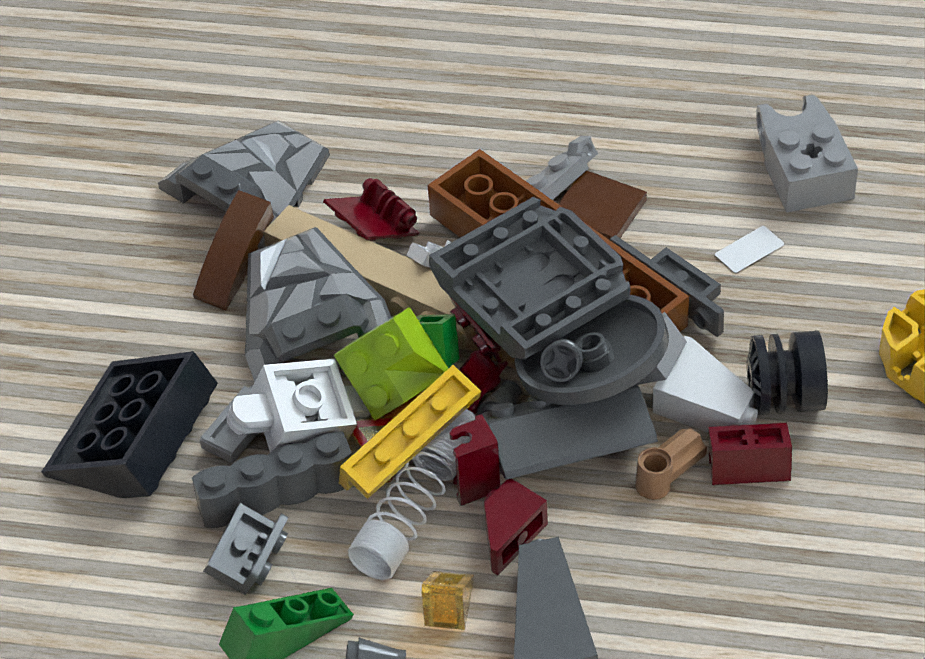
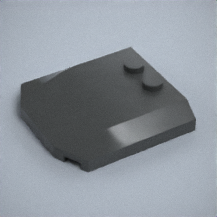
M535 197L530 198L429 255V266L440 287L512 358L519 359L530 357L554 341L626 300L630 295L629 281L626 282L620 255L571 210L559 207L554 211L540 206L541 200Z

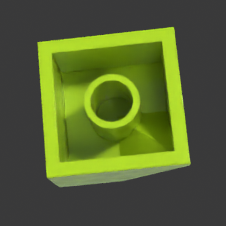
M410 307L357 338L334 354V357L374 420L427 389L449 369Z

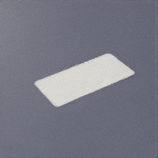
M761 226L716 252L715 256L734 273H737L782 247L784 242L767 227Z

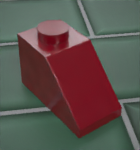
M512 478L507 479L499 488H493L484 501L491 572L497 576L519 555V545L530 543L548 525L547 500Z

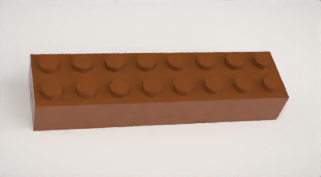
M481 149L428 184L430 216L460 238L532 197L541 200L540 206L554 211L562 207ZM590 227L620 255L626 282L629 281L630 295L652 302L659 308L661 313L665 312L680 332L688 327L689 296Z

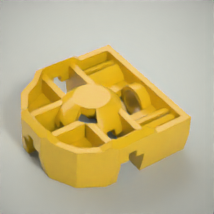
M925 289L917 290L911 294L904 310L900 311L893 307L888 311L882 328L879 355L885 367L886 376L924 404ZM913 361H916L911 375L907 374L903 377L901 370Z

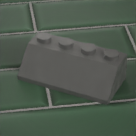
M637 384L614 396L585 404H552L531 396L528 398V402L516 405L509 402L499 403L490 408L491 411L480 413L485 418L498 441L499 469L505 479L658 442L655 428L640 387Z

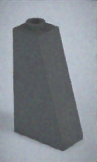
M559 536L549 539H536L530 543L519 545L514 659H598V654Z

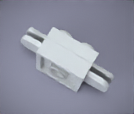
M327 359L263 365L251 388L252 395L236 396L226 418L230 429L238 435L264 432L269 450L272 452L283 445L307 443L315 436L327 432H343L346 440H348L357 425L356 421L368 420L371 414L353 385L344 386L336 360Z

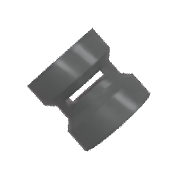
M567 339L556 340L541 355L540 364L542 371L546 377L553 381H568L580 370L583 363V354L579 346L573 341Z

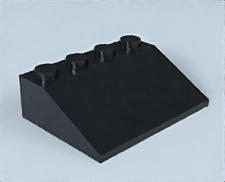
M194 351L112 361L41 472L47 478L122 499L151 496L158 488L159 481L168 466L175 460L177 451L186 436L192 431L193 424L202 409L209 403L210 396L218 382Z

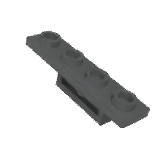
M616 235L609 239L689 296L688 317L700 329L707 330L716 337L724 332V310L712 302L721 294L720 283L667 247L650 259Z

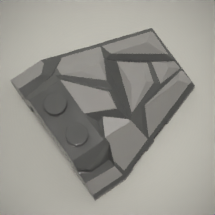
M278 120L183 162L160 180L158 186L160 190L183 204L198 194L226 212L236 193L240 190L270 201L274 215L273 222L288 205L292 207L300 206L303 201L302 192L307 185L314 183L330 153L328 148ZM264 236L258 244V249L266 247Z
M317 227L248 253L245 357L254 382L263 365L288 363L287 360L355 333H357L358 337H361L392 318L384 298L346 260Z

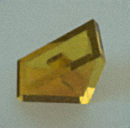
M433 571L422 583L421 594L425 626L465 630L474 575Z

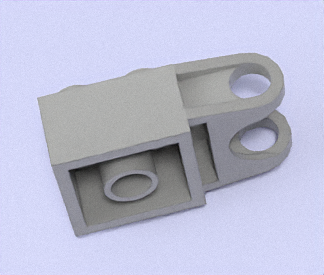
M811 94L803 97L802 113L795 116L781 115L766 103L757 105V130L765 158L764 165L786 213L855 199L858 167L835 121L815 95Z

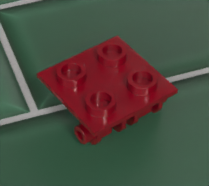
M366 179L362 185L364 190L362 196L323 200V203L335 212L334 214L338 219L345 221L356 230L358 236L366 240L376 241V239H401L402 237L419 236L420 232L413 227L417 222L416 211L392 190H388L389 188L379 179Z

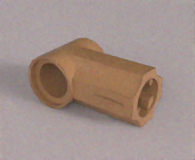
M692 428L687 430L681 429L659 447H650L643 450L639 454L635 483L637 492L641 496L652 500L665 497L670 492L671 483L706 456L707 446L703 443L700 434Z

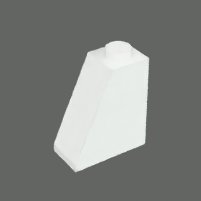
M684 336L687 343L668 378L657 381L653 388V413L707 433L708 427L755 424L758 416V409L754 408L755 392L693 338Z

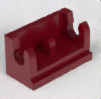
M481 414L475 416V420L453 428L449 433L450 440H458L462 436L470 437L469 443H462L453 449L457 473L453 478V484L458 487L456 496L461 506L487 497L493 488L500 487L498 441Z
M787 422L708 427L709 464H711L712 485L791 481L792 443Z

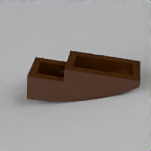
M238 190L209 248L193 293L194 299L225 311L227 310L247 276L248 253L259 250L258 244L264 236V231L274 219L270 201Z

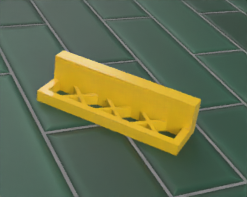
M452 365L340 466L339 484L346 491L354 485L367 499L370 498L480 397L481 390Z

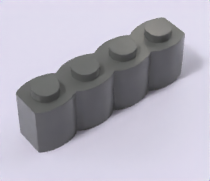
M323 433L310 439L307 443L283 445L268 455H250L237 460L231 466H214L195 474L192 477L197 506L205 528L227 526L239 503L263 515L273 511L280 505L303 503L318 493L328 494L344 490L339 484L340 466L352 456L344 433Z

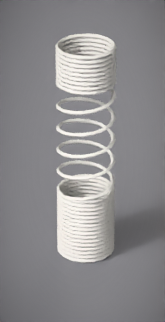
M466 409L412 458L416 467H408V462L405 468L398 471L396 482L389 485L386 490V497L381 499L376 505V513L369 516L367 522H365L348 549V556L359 571L375 579L386 580L392 578L409 551L408 541L417 538V532L413 525H425L427 522L426 515L422 510L435 509L436 501L432 495H443L446 490L442 481L453 480L457 474L453 449L462 443H469L470 437L462 436L458 440H450L449 433L453 428L475 420V415L471 411ZM409 470L421 471L428 477L436 479L442 486L441 492H432L422 487L412 477ZM407 471L413 483L399 482L402 472ZM400 485H408L421 490L429 496L433 505L431 507H424L413 502L402 491ZM397 486L405 499L390 497L391 489ZM390 500L402 501L413 506L421 513L423 521L414 522L404 517L395 509ZM388 501L395 514L380 512L382 503ZM381 515L395 517L403 521L412 529L413 537H405L397 528L384 522ZM376 516L379 517V520H372Z

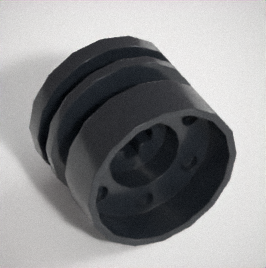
M819 330L791 332L788 350L783 349L778 334H770L768 352L763 335L750 337L749 354L746 361L748 386L755 392L754 407L758 409V415H769L771 397L776 413H785L787 398L791 395L798 412L826 409L828 398L827 364Z

